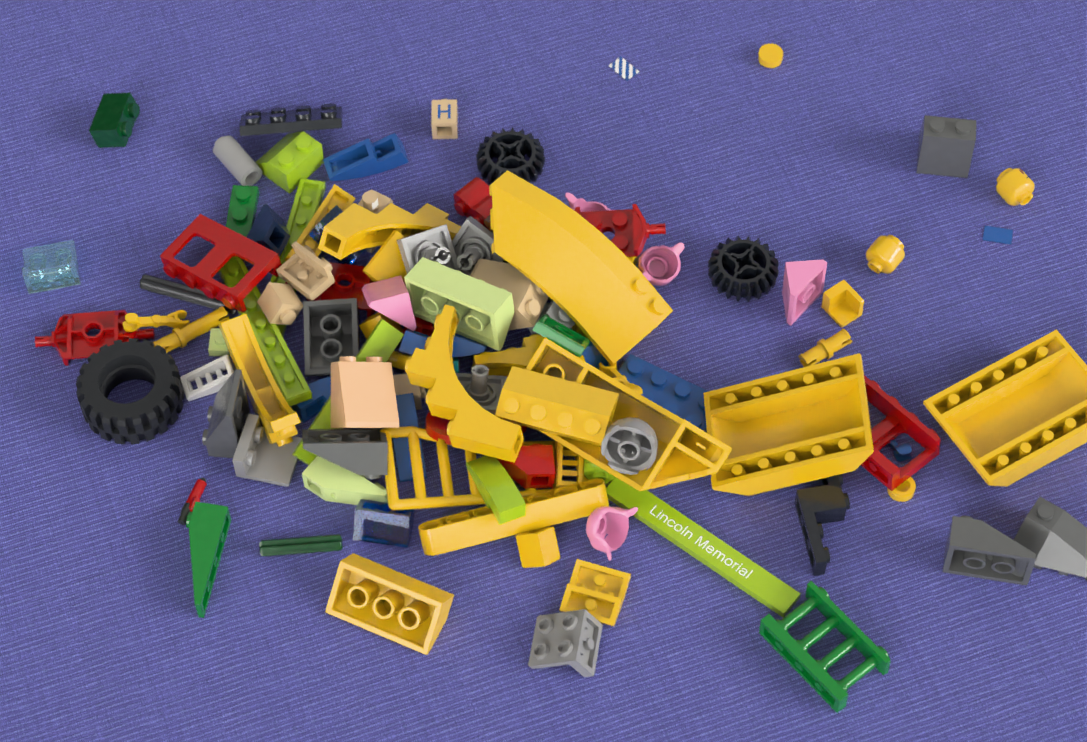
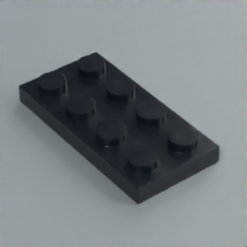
M328 103L321 105V108L311 109V106L303 105L296 107V110L286 111V108L278 107L271 109V112L263 113L258 109L248 110L246 114L241 115L239 125L240 136L342 128V106L336 107V104Z

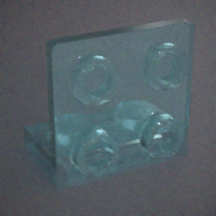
M73 240L23 249L24 267L22 268V274L29 294L81 284L76 248Z

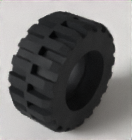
M129 339L128 342L117 340L111 346L106 344L100 347V352L97 354L95 352L87 358L88 364L84 363L79 370L80 375L76 380V394L84 419L95 434L100 433L101 438L107 441H111L113 438L117 444H125V441H130L131 445L140 444V440L146 439L148 442L155 439L154 435L158 433L162 435L168 430V424L173 425L178 419L177 413L179 414L183 408L184 390L178 366H176L171 354H166V350L160 345L154 347L153 342L143 340V342H138V339ZM144 380L154 385L145 397L136 402L123 404L107 399L110 392L125 381Z

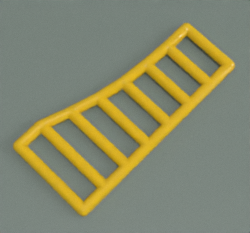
M414 426L382 428L380 432L386 433L388 442V475H385L388 506L391 510L485 504L468 469L471 494L454 495L447 446L449 444H446L445 440L438 438V441H436L427 434L425 429ZM408 437L415 498L399 499L391 438ZM419 438L436 442L443 496H426ZM523 441L522 446H530L536 443L552 445L554 456L555 441ZM563 446V450H570ZM464 450L466 463L477 459L475 452ZM529 488L519 492L523 497L551 489L537 490L536 488Z

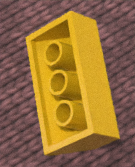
M512 366L502 388L495 416L517 425L602 446L605 433L612 423L619 393Z
M352 553L339 563L325 612L427 655L447 620L454 595Z

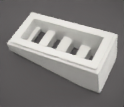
M227 354L180 377L188 401L219 392L235 371L233 361ZM227 370L228 374L224 375L223 371ZM216 374L218 379L214 380L212 375ZM206 377L207 384L204 385L201 378ZM192 381H196L198 388L193 390Z

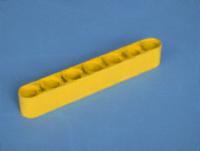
M599 478L590 479L523 496L522 498L526 503L525 516L499 525L491 508L488 509L487 506L423 522L418 526L423 552L428 556L439 555L590 516L596 508L609 506L605 481Z

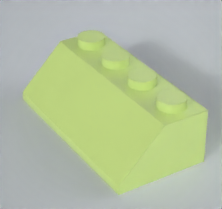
M422 257L404 277L414 316L434 324L436 316L441 314L444 305L453 306L459 319L456 329L457 334L500 351L503 348L515 312L512 293L506 289L488 284L481 279L466 275L459 270L451 269L441 265L439 262Z

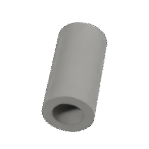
M223 136L216 140L213 153L242 186H252L257 183L262 176V169L232 136Z

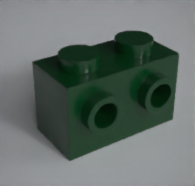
M131 93L103 94L89 129L98 148L126 147L135 121L140 113L139 105L135 102Z

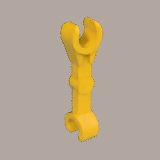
M177 310L167 316L138 317L136 313H128L125 315L126 321L122 324L126 332H133L140 327L150 326L154 328L168 326L180 329L189 324L190 321L180 320L186 318L187 312L185 310Z
M601 362L599 363V370L612 378L618 377L620 383L640 395L643 394L640 386L629 383L626 376L621 375L617 371V363H614L612 366L610 364L609 366H604Z

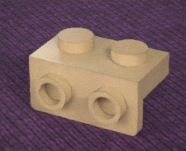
M295 241L291 244L295 254L276 271L280 278L310 301H313L335 282L331 273L333 268L325 258L319 259L309 246L305 245L303 247Z

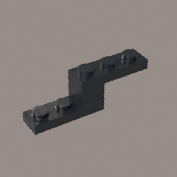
M842 474L822 478L823 486L796 491L794 504L814 576L824 575L826 565L830 563L829 549L827 546L823 547L821 540L824 537L822 524L844 521L846 509L850 508L848 494L843 493L841 485H843Z

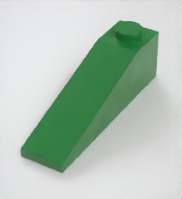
M195 502L193 512L189 511L187 515L186 527L189 528L195 607L198 617L204 618L230 527L231 516L228 506Z

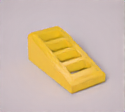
M555 441V488L584 481V458L571 450H563V445ZM563 456H576V461L563 460ZM562 465L576 466V471L562 470ZM562 475L576 476V481H563Z

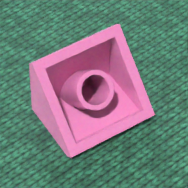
M825 260L785 263L782 296L786 321L789 325H792L823 293L827 268Z
M401 275L363 286L362 292L369 307L412 331L416 329L409 292Z

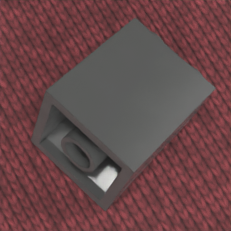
M925 115L919 130L916 173L968 178L976 142L977 120Z

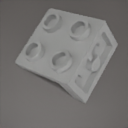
M248 414L232 459L236 477L288 487L298 462V458L292 455L302 438L292 436L293 442L278 447L277 443L270 444L264 427H261L260 417Z
M586 609L539 615L536 620L528 666L532 669L570 665L583 677L594 676L603 624Z

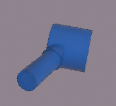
M892 440L888 443L893 449V454L897 461L900 462L912 458L910 455L912 448L908 442L899 445L895 440Z

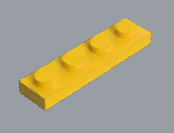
M334 184L297 242L303 247L305 245L309 246L318 257L322 251L318 246L324 226L351 206L356 198ZM293 248L285 258V261L295 254Z

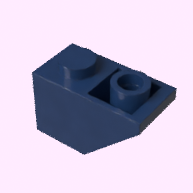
M264 204L247 238L278 253L280 257L290 238V234L284 220L268 204Z

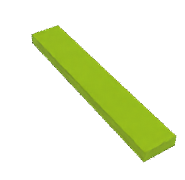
M381 319L357 354L356 362H366V357H382V362H387L404 334ZM331 395L309 429H343L331 428ZM302 439L292 455L308 466L317 457V455L303 449Z

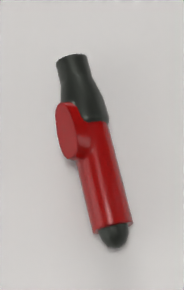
M200 478L196 481L186 503H184L178 519L179 524L186 525L189 511L193 512L195 502H200V497L207 486L205 478Z

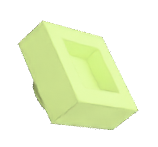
M211 328L208 348L209 356H224L227 354L231 357L221 329Z

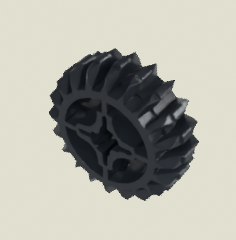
M513 127L510 131L506 132L502 128L501 133L498 134L493 131L491 137L485 136L484 143H480L479 151L476 154L477 169L481 172L483 180L487 179L489 185L507 170L529 183L530 181L536 182L538 175H542L545 164L543 146H540L539 139H534L532 133L525 135L523 129L515 132ZM525 154L530 158L529 161L524 159ZM493 157L497 159L496 164L492 162Z
M749 235L746 240H741L737 236L735 241L727 238L725 244L719 242L717 249H713L711 258L708 261V276L711 279L712 287H717L719 294L726 292L727 299L735 296L737 302L741 298H746L749 302L751 296L759 300L761 293L767 295L770 288H773L776 284L779 274L778 259L775 258L774 250H769L768 243L760 245L759 238L751 241Z

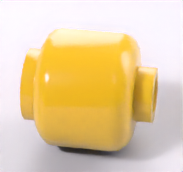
M1008 168L997 177L996 191L1010 206L1025 205L1033 198L1032 193L1035 189V184L1022 169Z
M893 235L879 236L866 250L868 267L877 274L880 272L885 274L893 272L905 257L903 243Z

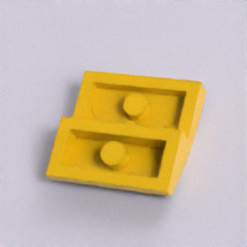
M396 230L391 233L363 269L373 282L401 275L405 284L404 277L407 273L397 240L405 237Z
M577 559L570 583H567L559 611L567 612L586 609L600 623L614 627L631 580V574Z

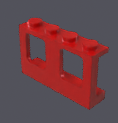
M199 214L160 255L164 265L163 270L169 277L178 278L192 289L197 288L207 297L220 300L229 309L235 308L243 313L247 310L243 299L267 273L278 277L276 269L282 265L278 253L202 214ZM196 236L215 245L194 267H190L174 258ZM234 256L254 265L234 287H228L213 279L215 274Z
M864 375L867 401L882 412L886 418L871 429L874 452L861 466L890 491H893L939 455L940 438L935 430L927 428L914 413L908 412L903 408L895 397L886 394L877 382L868 379ZM906 433L925 450L905 466L897 467L879 451L897 436Z

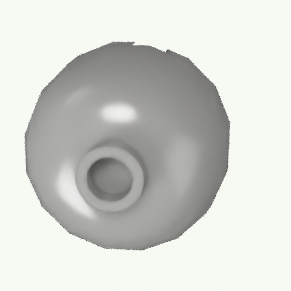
M623 418L617 420L608 428L602 440L601 453L603 456L605 455L608 465L612 469L623 474L634 475L638 474L640 470L649 469L657 456L658 439L655 431L647 422L639 418Z

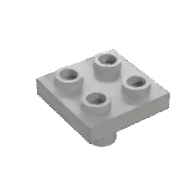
M471 216L466 219L452 241L457 257V265L462 273L469 276L478 259L504 261L495 252L492 254L491 244L494 242V233Z
M447 224L397 240L407 274L422 257L461 271L457 265V257Z
M484 365L473 366L471 374L456 373L459 382L468 395L483 409L495 415L507 376L488 375L489 369Z

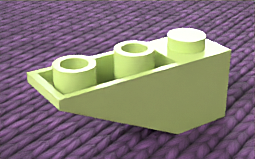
M317 456L302 472L304 487L325 501L382 509L389 507L387 490L381 484H373L364 475H358L322 457Z

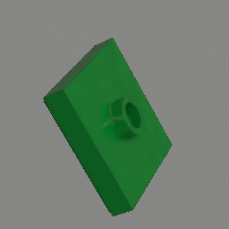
M543 315L536 322L532 330L578 357H581L590 343L588 338L547 315Z

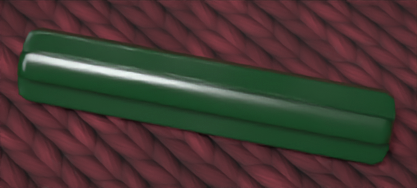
M332 534L261 540L259 551L261 556L340 551L343 545L341 535Z

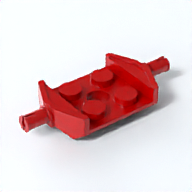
M632 204V209L581 212L580 207H576L574 210L602 234L605 232L614 233L615 236L610 241L626 257L639 256L642 253L647 238H650V234H666L665 223H646L637 204Z
M329 262L333 268L331 273L335 282L313 301L357 298L359 309L367 310V317L373 315L376 310L368 306L362 292L365 284L373 283L363 271L365 266ZM346 280L349 281L351 284L348 286H341L338 284V282Z
M125 310L63 314L59 318L55 330L51 332V336H35L36 348L45 346L55 347L64 365L67 366L69 365V359L88 358L92 353L95 352L97 354L100 352V347L106 344L111 346L117 340L128 342L129 339H155L154 328L126 332L122 324L126 321L125 315L128 314ZM92 329L100 330L96 336L87 335Z

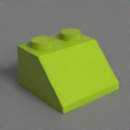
M304 131L289 133L259 158L256 164L262 169V174L290 194L298 187L300 178L307 179L324 164L322 144Z

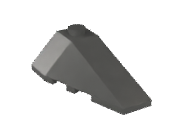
M1039 497L1025 517L1014 541L1036 554L1033 568L1042 570V567L1059 571L1058 574L1068 576V574L1084 577L1087 581V528L1062 508Z

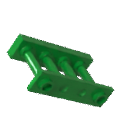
M810 581L807 584L805 594L807 600L782 620H775L770 614L766 615L760 620L759 634L838 713L846 707L847 689L873 668H876L884 676L888 673L891 660L883 647L876 646L830 600V596L824 588L817 587ZM814 608H817L827 619L801 640H795L788 633V629ZM836 627L846 640L821 660H814L807 653V649ZM853 648H856L866 660L840 681L834 680L827 673V669Z

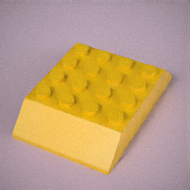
M1057 329L923 401L924 406L987 485L1007 487L1087 443V365Z
M860 353L704 393L707 433L732 448L719 472L711 475L713 490L746 496L764 493L855 471L874 452L863 363Z

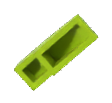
M483 456L466 463V467L487 508H491L499 525L525 516L526 503L513 480L496 458Z

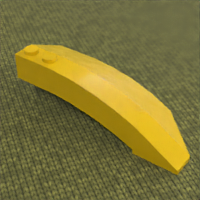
M508 170L489 185V196H492L493 206L490 210L491 230L494 233V242L491 244L492 254L495 252L545 292L577 324L611 366L655 329L673 311L641 271L619 248L586 219L559 199Z
M547 338L543 339L525 368L526 370L619 393L611 424L619 419L633 417L647 422L652 427L658 439L656 459L649 469L645 468L634 475L623 474L612 469L608 465L605 455L603 456L601 453V446L540 431L640 492L716 474L732 451L731 447L628 388Z

